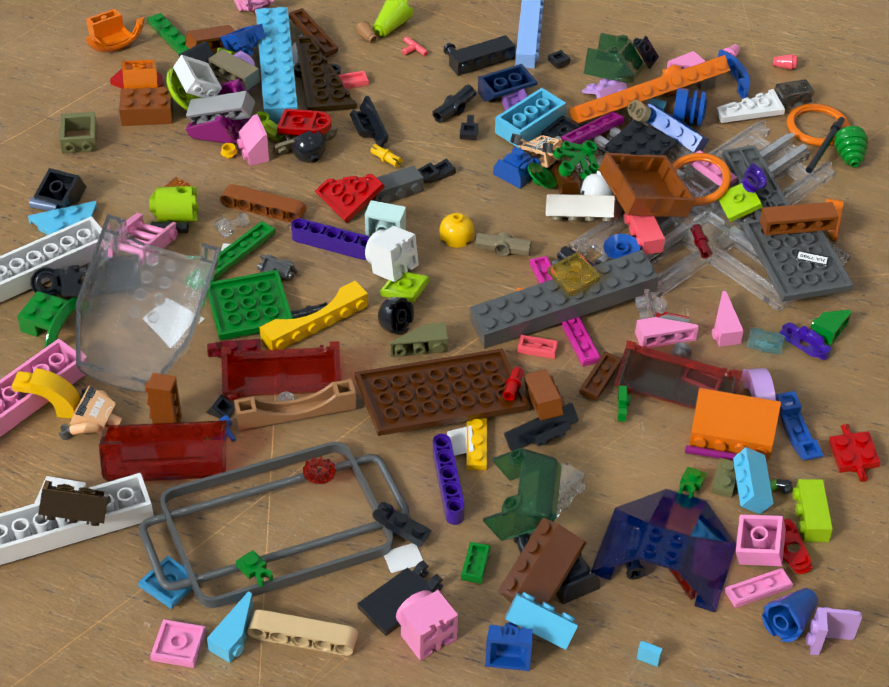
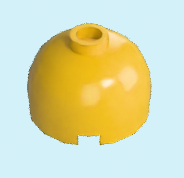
M462 213L447 215L441 221L439 227L440 240L446 242V245L449 247L460 248L467 246V243L472 242L475 237L472 220Z

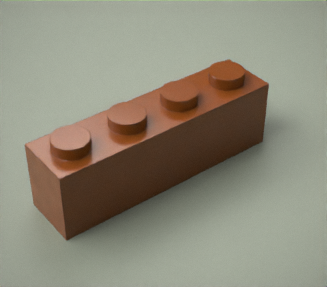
M833 202L762 207L760 224L765 236L836 230L839 216Z

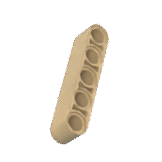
M255 610L253 612L247 630L248 635L257 640L344 656L353 654L358 636V631L351 626L265 610Z

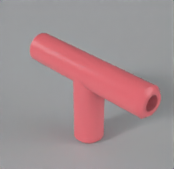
M408 36L404 38V42L409 45L402 49L404 55L414 50L423 56L428 54L425 48Z

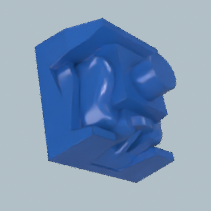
M257 24L246 26L220 38L227 50L233 52L243 51L250 56L254 54L253 47L257 46V41L265 38L263 25Z
M513 147L512 153L507 154L503 160L499 159L494 165L493 175L521 189L533 179L528 172V165L530 163L541 165V160L535 157L531 158L522 149Z
M512 622L506 623L503 627L489 625L485 667L530 671L532 629H520L518 625Z

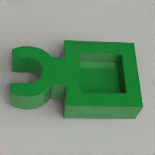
M619 386L618 422H626L627 406H630L631 394H627V386Z
M687 467L681 477L678 493L682 494L683 491L690 492L689 498H692L695 490L699 491L707 473Z
M254 550L236 560V567L249 580L255 576L259 586H264L263 577H267L270 581L273 580L272 571L266 569L267 563Z

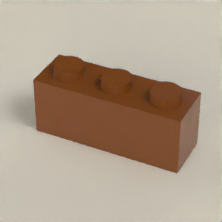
M230 25L187 31L185 45L190 49L206 41L211 51L216 52L219 47L225 48L220 37L235 30Z
M546 369L523 374L526 392L539 420L563 415L562 407H565L563 395H560L553 376H549Z
M152 373L150 380L146 381L145 392L148 394L147 405L150 406L149 417L152 419L153 427L177 431L182 418L176 376Z

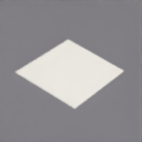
M468 426L469 452L474 451L473 444L471 443V437L473 436L472 427ZM467 427L447 431V435L451 439L454 456L467 453Z
M413 543L391 549L388 554L384 555L391 573L404 570L407 567H415L420 561H423L417 545Z

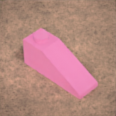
M722 291L715 327L712 329L713 339L717 341L719 347L741 344L743 328L726 291Z
M657 317L637 320L635 334L641 348L647 349L676 344L677 342L695 341L698 325Z

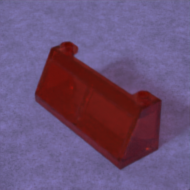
M339 341L329 342L330 346L324 348V345H320V348L242 351V349H238V352L231 351V346L221 347L223 396L227 397L228 400H237L239 397L316 393L332 382L341 381Z

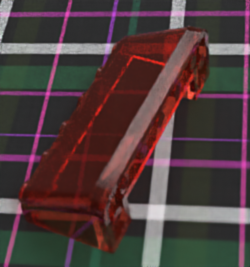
M227 420L104 426L99 443L102 477L110 482L141 473L143 481L202 479L226 472Z

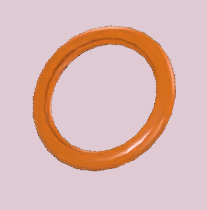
M815 103L796 107L789 113L786 120L787 127L790 133L795 134V138L814 146H821L825 138L811 137L801 132L795 125V119L798 115L810 111L823 112L835 117L837 120L839 117H843L845 121L842 128L850 126L846 116L839 110L828 105ZM835 137L829 146L834 145Z
M692 153L680 157L672 163L676 171L683 165L695 161L710 162L721 170L723 176L721 186L710 195L694 197L696 199L694 206L715 202L729 189L732 177L730 169L717 156L708 153Z

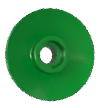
M530 163L528 165V172L533 178L534 184L547 189H554L556 187L555 178L545 167L538 163Z

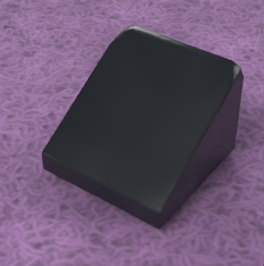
M221 394L208 409L207 413L220 419L224 415L229 417L235 407L230 400Z

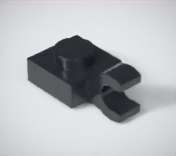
M467 115V123L461 122L460 139L477 140L478 124L474 123V115Z

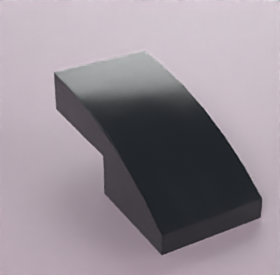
M447 158L436 165L430 162L418 169L425 183L442 180L456 173L455 167Z

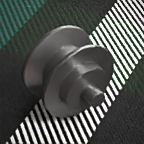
M677 342L670 351L671 357L679 363L687 362L688 357L692 354L691 348L683 342Z

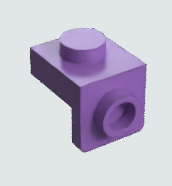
M524 89L501 96L505 111L528 97Z

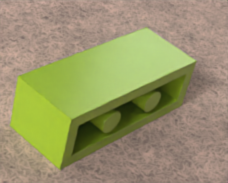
M798 479L796 488H793L792 495L793 500L797 502L795 513L800 519L798 524L799 533H802L804 542H829L833 528L823 479Z

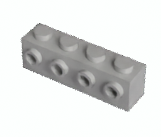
M247 91L191 99L186 117L191 122H196L197 124L213 121L217 116L221 115L223 118L229 116L231 120L251 118L255 100Z

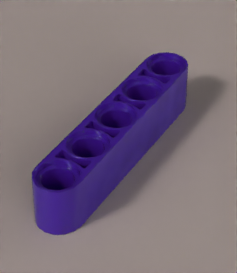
M301 218L294 219L291 222L292 239L295 242L366 260L365 249L370 238L369 236Z
M437 434L433 438V459L445 519L449 524L458 525L464 520V499L453 447L448 435Z

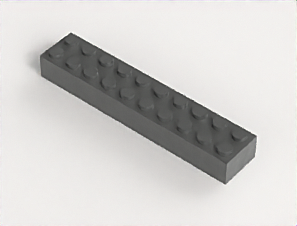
M640 250L471 306L470 321L485 349L518 338L521 335H527L657 291L659 276L644 251Z

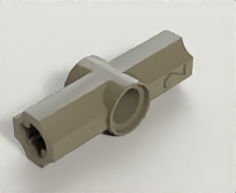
M506 232L499 233L498 236L477 233L475 248L492 250L498 256H507L509 253L529 256L532 241L513 238Z

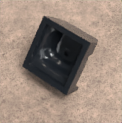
M581 553L556 593L562 605L600 589L599 578L595 573L591 572Z

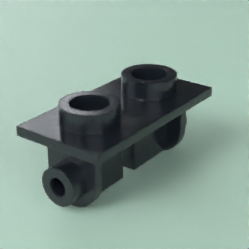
M647 36L643 39L635 38L633 40V46L636 47L643 62L650 69L659 58V55Z

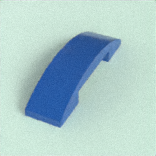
M722 49L719 50L718 57L726 56L730 73L738 83L737 93L742 99L747 98L750 87V78L747 70L733 55Z
M796 392L776 394V401L781 402L779 414L784 429L796 453L803 461L822 458L823 453L817 439H812L800 412L802 406Z

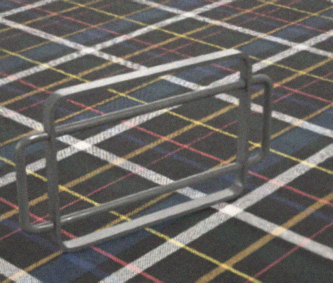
M329 442L171 487L161 495L162 514L145 519L139 526V534L157 581L163 589L176 591L192 586L196 599L201 605L208 608H217L240 601L247 592L252 593V597L382 557L392 549V531L385 528L378 521L262 555L260 557L266 563L380 528L387 538V542L381 546L277 577L272 581H264L263 587L255 584L219 596L210 597L201 592L198 584L236 573L240 570L236 567V564L194 576L172 519L351 468L374 512L375 509H378V503L358 466L368 462H374L378 465L401 513L408 516L409 508L385 461L380 456L368 454L354 458L350 449L345 444ZM329 453H340L346 458V461L173 511H168L166 503L175 497ZM166 521L188 578L176 582L167 581L147 531L151 525Z

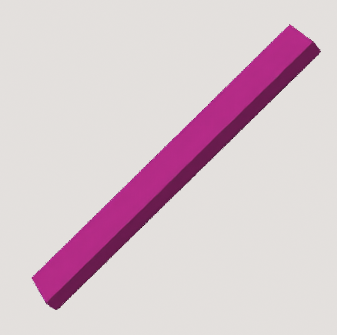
M547 256L530 259L529 264L539 284L558 278ZM580 317L560 323L582 366L597 363L600 355Z

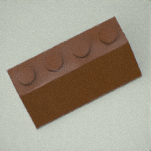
M542 518L498 591L510 603H512L516 593L522 595L523 592H526L535 597V602L541 605L543 602L550 604L585 547L586 542L560 524Z

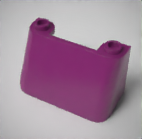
M240 79L220 84L222 89L218 95L247 90ZM221 115L217 116L213 121L201 124L190 122L186 131L193 139L235 144L237 139H239V131L248 122L249 118L231 120L229 116L223 118Z

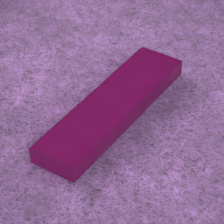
M611 112L563 135L561 139L563 142L569 141L570 143L581 144L624 123V117Z

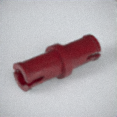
M695 224L693 228H690L694 237V244L698 247L703 259L709 258L712 255V251L708 245V237L704 235L701 225Z

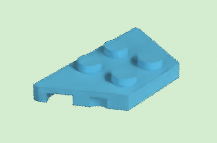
M92 201L29 215V223H34L38 226L39 231L50 235L91 216L94 218L93 213L94 210H97V203Z

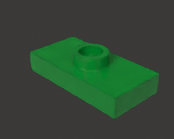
M475 542L469 543L461 580L482 584L491 545Z

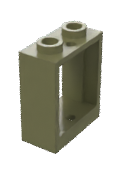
M95 112L61 114L60 144L62 153L97 151V120ZM90 130V135L66 137V131Z

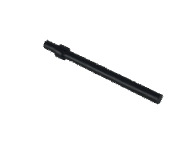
M839 117L832 124L831 131L807 166V173H812L834 139L835 134L842 129L845 121L843 117Z

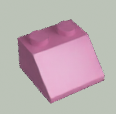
M255 114L239 131V139H237L238 148L242 149L243 159L247 160L249 166L269 162L267 134L258 114Z

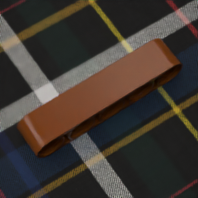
M235 184L228 185L220 197L221 203L226 207L289 223L294 219H302L307 210L306 205L302 201Z

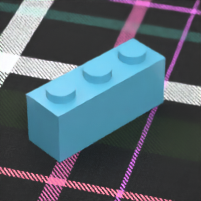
M745 447L733 458L740 505L742 508L762 514L774 504L766 458L764 454Z
M523 592L522 595L516 593L505 615V619L521 628L532 629L533 634L566 650L578 627L577 622L574 621L575 617L566 612H563L562 615L555 612V607L546 602H543L542 605L535 602V597L526 592Z

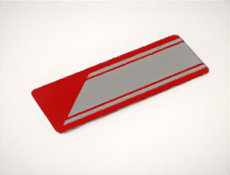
M654 310L653 317L689 323L690 319L688 316Z

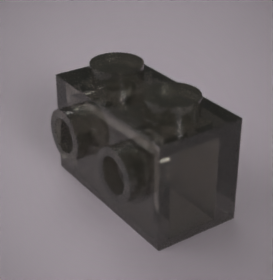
M807 79L779 83L775 86V92L784 108L812 103L814 90Z

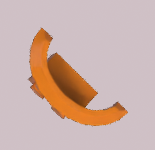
M116 9L86 18L90 36L85 37L91 48L99 52L121 50L138 38L143 30L144 17L136 19V26L132 33L124 27L122 15Z

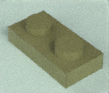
M720 458L711 493L732 498L736 481L734 462Z

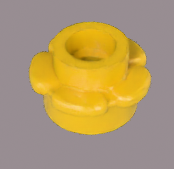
M225 143L222 145L220 153L229 159L237 154V149L234 144Z

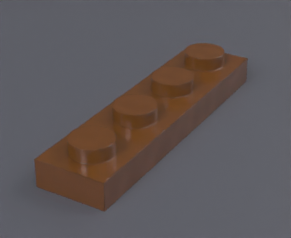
M303 8L289 12V18L305 36L313 37L323 56L326 57L338 52L337 45Z

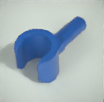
M224 415L219 419V429L225 431L230 440L234 442L236 438L229 428L232 425V421L227 415Z

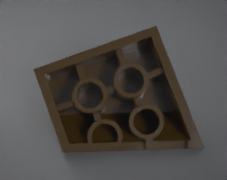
M45 480L38 515H43V519L56 520V517L65 518L64 521L68 523H77L80 520L87 521L86 524L91 526H99L100 523L104 524L109 492L85 487L74 490L75 487L69 484L52 486L53 481Z

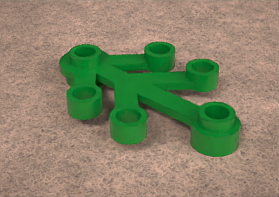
M590 140L583 142L582 145L564 141L561 148L557 147L553 152V156L557 159H562L563 156L573 158L570 161H563L559 166V174L563 177L570 176L574 167L579 162L582 168L580 176L583 180L592 173L596 174L600 167L594 156L597 153V145ZM571 149H574V150H578V151H581V152H575V151H570V150H571ZM586 156H588V159H589V161H590V165H589V166H588L587 161H586V158H585Z

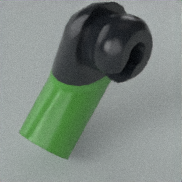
M770 480L771 491L782 488L784 494L793 491L791 485L793 483L790 480Z

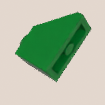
M852 311L823 312L819 318H814L811 328L824 338V343L831 346L849 324Z

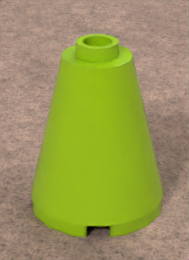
M407 0L385 1L373 25L376 35L384 37L413 17V8L408 6Z

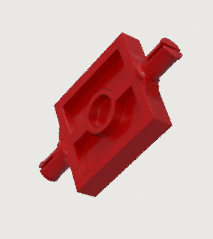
M843 424L841 426L843 435L829 437V444L839 473L857 472L859 481L863 482L864 480L865 482L868 480L865 471L870 468L880 467V460L869 431L851 433L849 424H846V427Z

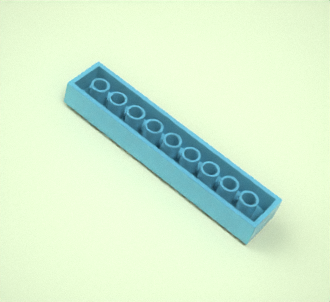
M288 7L256 9L257 24L263 25L265 38L258 41L264 112L269 114V119L279 124L284 109H298Z

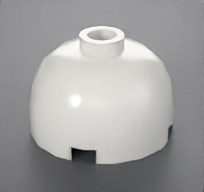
M597 170V174H590L584 179L581 187V193H584V195L615 196L600 171Z

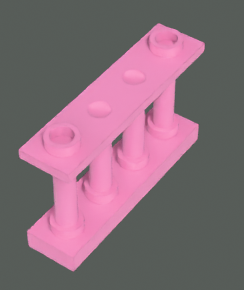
M136 213L103 238L102 255L109 257L117 250L139 255V265L143 266L176 239V222H172L166 228L145 224L143 214Z

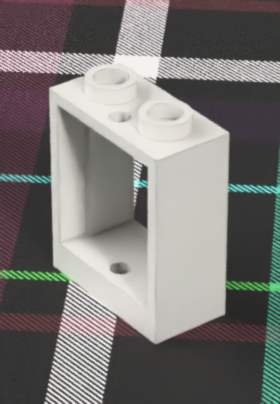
M181 55L173 66L186 93L204 98L217 96L222 89L209 63Z

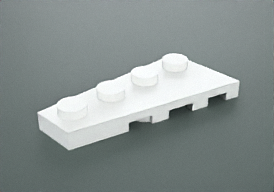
M774 89L768 90L766 94H756V97L751 99L748 97L744 98L739 103L732 102L716 107V114L721 123L783 115L785 112V108Z

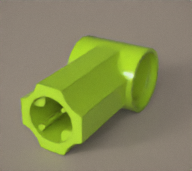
M257 112L256 114H258L267 136L274 141H280L283 135L278 134V125L269 119L268 113Z

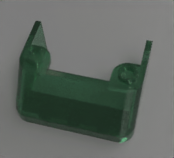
M600 33L598 50L592 48L587 50L583 74L632 83L642 70L643 61L633 46L632 41L628 39V36Z
M524 448L515 449L492 458L493 463L509 481L520 478L518 494L505 499L500 513L483 518V522L503 541L535 531L542 518L554 522L557 514L562 469L559 461L554 457Z

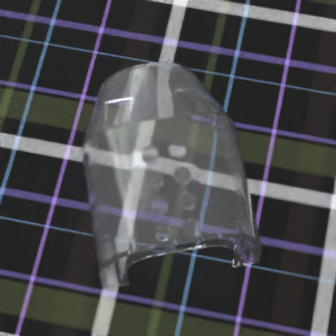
M107 214L76 301L77 368L85 375L107 385L128 391L147 393L145 392V384L147 380H150L152 373L167 375L191 348L220 260L221 248L202 243L200 255L187 256L135 239L127 232L126 219Z

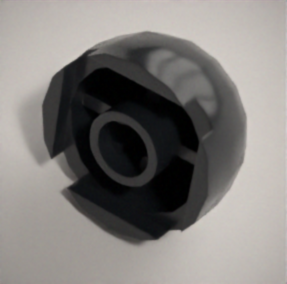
M316 130L317 133L307 131L294 139L295 143L293 145L291 143L290 146L297 159L307 163H315L320 160L326 150V143L320 131Z
M390 297L383 301L379 308V324L389 333L403 335L409 330V328H406L409 322H413V305L405 297Z

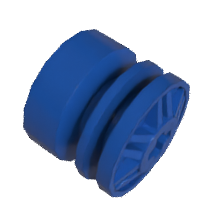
M678 88L673 117L683 123L686 117H689L690 125H693V118H698L697 126L701 127L707 107L706 91H702L701 98H697L698 90H695L693 97H689V89Z

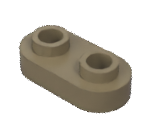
M633 100L628 105V113L636 121L646 123L649 120L651 109L639 100Z

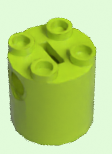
M197 186L156 187L149 200L150 212L155 215L158 222H167L168 220L173 222L198 221L199 203L196 201Z

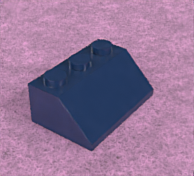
M523 64L479 76L478 94L486 102L522 89L536 86L538 82Z

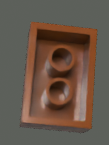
M168 87L121 89L119 105L121 125L172 124L173 98Z

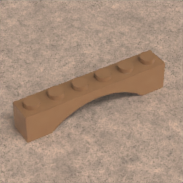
M352 379L332 382L314 394L295 400L270 401L254 396L234 400L238 429H250L356 409V392Z

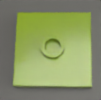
M742 183L728 189L718 199L729 222L763 207L756 192H747L743 188Z
M402 272L403 274L400 279L395 282L389 279L380 290L382 297H405L408 302L414 303L429 284L430 278L425 275Z

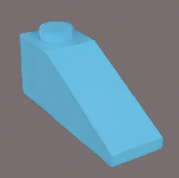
M247 592L207 638L209 651L229 663L235 657H239L244 649L253 610L252 593Z

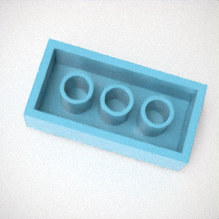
M540 88L496 116L495 133L510 142L512 133L521 135V139L529 142L541 135L543 130L562 115L565 116L566 102Z

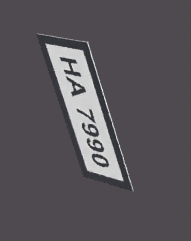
M797 250L795 258L828 266L829 256Z

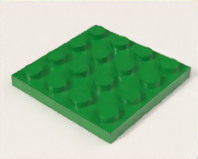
M278 270L205 283L219 340L260 333L261 326L275 319H293Z

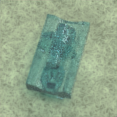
M751 328L747 347L761 350V353L766 351L780 355L785 336L776 332L772 333L759 328Z

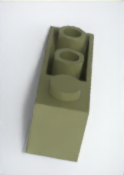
M445 322L425 324L390 342L391 357L448 352Z

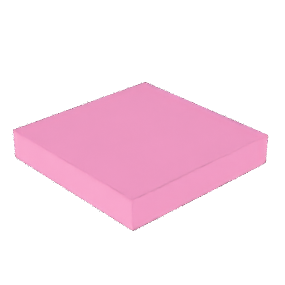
M163 619L150 655L151 661L194 668L207 631L206 626Z

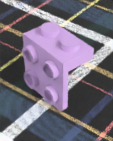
M603 78L597 84L591 83L586 85L587 88L583 89L582 92L583 94H596L598 99L627 89L625 80Z
M817 607L814 619L811 620L810 631L807 632L806 645L810 646V655H820L825 638L853 640L862 620V613L850 609L840 610L829 607Z

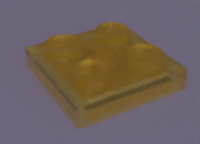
M579 251L547 268V273L569 297L600 281V274Z

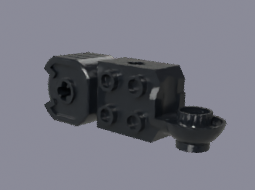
M138 255L104 258L101 260V266H98V263H90L83 268H79V265L68 266L65 270L64 268L52 269L43 267L33 273L31 287L35 293L39 291L52 296L62 294L65 297L141 287V275ZM82 276H84L85 279H87L86 282H84V280L81 279ZM45 277L50 278L52 285L46 287L42 284L41 280Z

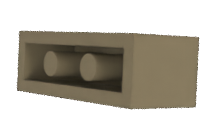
M220 50L208 59L209 65L216 76L228 82L240 79L247 91L260 82L259 68L231 53Z

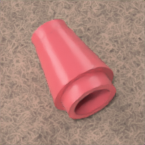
M788 54L774 57L773 66L790 70L797 68V55Z

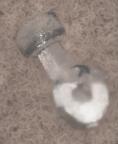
M245 212L239 214L237 219L229 221L227 218L221 217V219L214 223L215 229L222 237H230L234 233V228L238 226L243 228L250 226V220Z

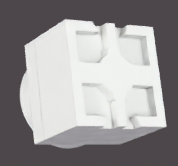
M392 226L386 231H376L369 238L365 249L366 260L372 264L373 273L395 282L402 277V272L406 273L408 269L413 270L417 267L419 262L415 234L396 226Z

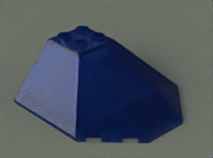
M664 489L615 507L591 572L595 573L598 577L611 580L616 566L636 559L678 571L698 593L694 606L716 612L735 552L736 542L706 500L696 497L689 498V495Z

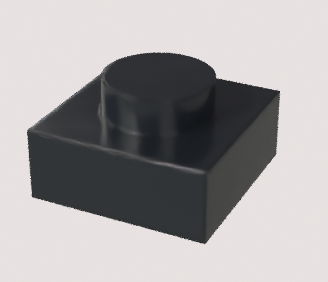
M560 50L549 54L548 61L556 68H560L570 64V57Z

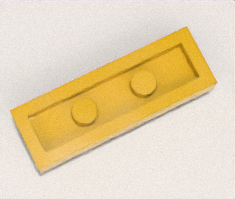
M480 418L467 421L466 470H487V419ZM468 426L472 427L473 436L471 437V443L474 447L472 452H469Z

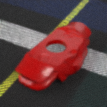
M784 519L786 531L783 560L789 564L796 574H806L813 568L811 558L791 519ZM796 543L800 546V549L792 553L788 551V546Z

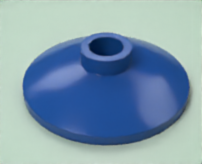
M615 234L605 240L603 249L608 257L616 259L640 251V244L638 245L636 238L631 235Z

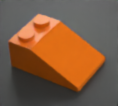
M155 59L122 61L124 89L158 88Z

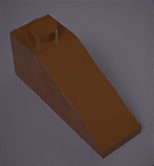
M554 162L551 167L560 195H579L580 181L575 168L570 176L563 177L559 174V166L562 162Z

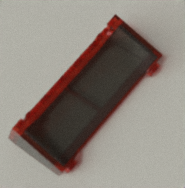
M627 340L614 386L616 388L627 386V394L634 392L695 409L699 388L738 394L743 379V372L736 369L729 370L728 372L727 368L715 367L649 349L646 346L642 348L636 342Z

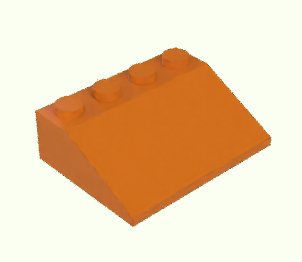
M699 388L689 445L737 454L747 447L764 454L765 458L770 459L781 402Z

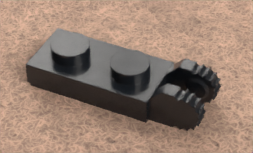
M386 502L380 503L378 509H375L372 513L373 518L384 525L385 528L418 547L424 545L432 530L394 510V507Z

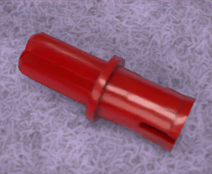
M519 366L513 368L510 378L506 380L507 386L503 392V398L507 401H513L517 390L521 388L524 370Z

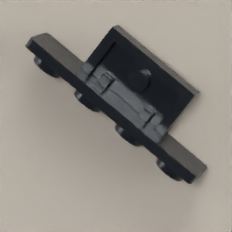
M365 96L360 106V111L352 110L350 117L359 136L373 138L376 144L383 148L388 141V133L370 97Z
M568 403L565 407H562L563 415L545 420H539L538 417L505 432L504 436L510 451H515L528 444L542 446L549 443L548 439L553 437L556 439L566 435L565 432L571 429L570 425L579 420L573 404Z

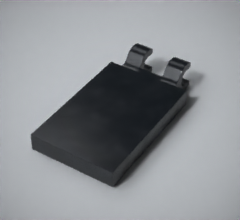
M420 561L413 571L407 567L357 603L358 609L387 636L400 626L396 620V613L402 603L417 592L428 590L433 593L443 588L441 584L443 579L436 574L427 582L424 577L429 574L426 570L429 566L424 561Z

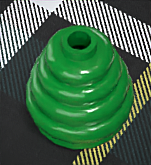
M847 126L835 134L834 147L846 165L854 168L864 161L868 149V136L864 129L859 126Z

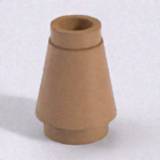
M361 21L357 25L356 30L360 36L370 43L377 41L378 37L369 22Z

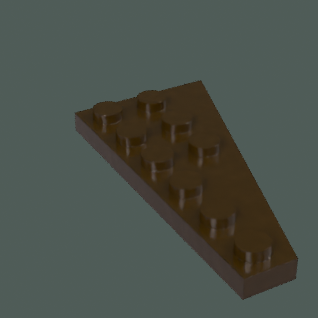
M295 37L307 110L357 109V103L355 100H352L349 91L344 88L343 82L333 67L328 64L327 58L322 55L313 37Z

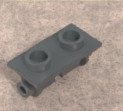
M260 254L262 263H259L257 266L260 272L278 270L280 278L285 280L292 279L294 276L293 272H298L294 263L284 259L282 261L269 254L267 256Z

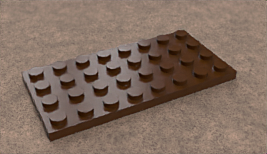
M503 348L355 372V380L378 436L527 411L530 406L522 388L517 390L513 401H507L503 398V392L507 386L506 380L510 378L513 370Z

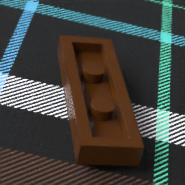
M604 351L581 386L579 394L597 401L621 365L622 358Z

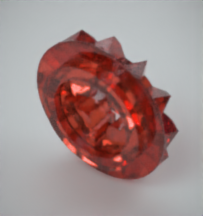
M322 456L319 459L313 457L311 461H306L305 466H303V476L313 484H326L336 474L335 463H331L330 459H323ZM319 466L322 467L321 472H319V474H317V473H318V471H317L318 467H319Z

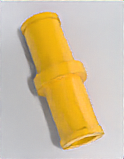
M377 144L373 145L376 150L371 148V154L381 158V161L384 163L388 162L396 168L400 167L397 162L402 165L403 159L393 154L391 150H385Z

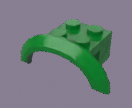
M37 291L17 315L20 330L35 337H38L43 329L48 330L44 348H46L58 339L59 332L67 318L77 309L80 312L85 311L86 305L78 297L65 300Z

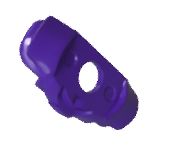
M754 163L746 169L741 181L743 188L750 193H755L767 185V176H764V171Z
M790 322L782 326V330L779 333L786 341L812 357L821 360L828 359L831 347L824 344V338L818 335L817 332L808 329L807 326L798 328ZM799 342H807L809 346H803Z

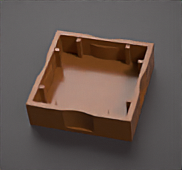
M606 153L598 169L627 215L688 217L696 202V199L685 183L679 178L666 155Z

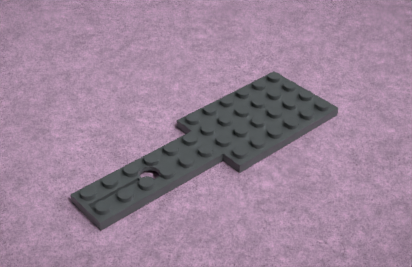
M756 145L723 150L722 156L731 173L737 176L738 185L742 183L743 175L752 163L764 171V176H767V185L765 188L756 191L763 207L789 205ZM762 208L753 212L757 220L743 222L742 227L782 302L852 290L853 283L823 231L765 236L760 224ZM797 250L829 256L828 266L795 259Z

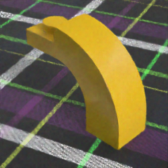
M36 368L34 373L18 371L12 384V390L15 392L36 394L49 400L55 408L57 417L72 419L81 401L80 395L73 385L61 376L43 369Z

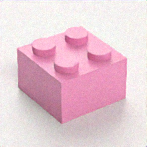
M740 515L736 544V555L739 565L782 566L786 531L783 516Z

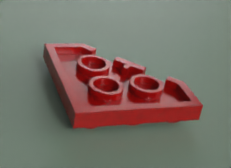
M367 174L366 177L349 176L343 177L340 180H335L334 178L327 179L315 192L341 219L348 223L385 186L373 174Z

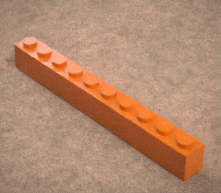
M723 55L577 105L569 109L572 120L579 124L626 108L633 100L643 102L675 91L678 88H684L730 71L726 56Z

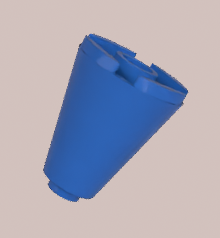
M803 588L769 602L764 607V614H762L764 626L772 636L777 635L782 638L780 641L793 642L801 636L818 605V597L811 589Z

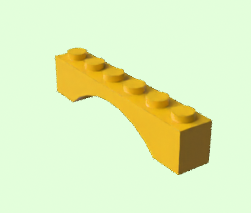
M353 281L339 288L334 299L316 313L296 319H275L261 326V341L273 354L368 307V293L356 281Z

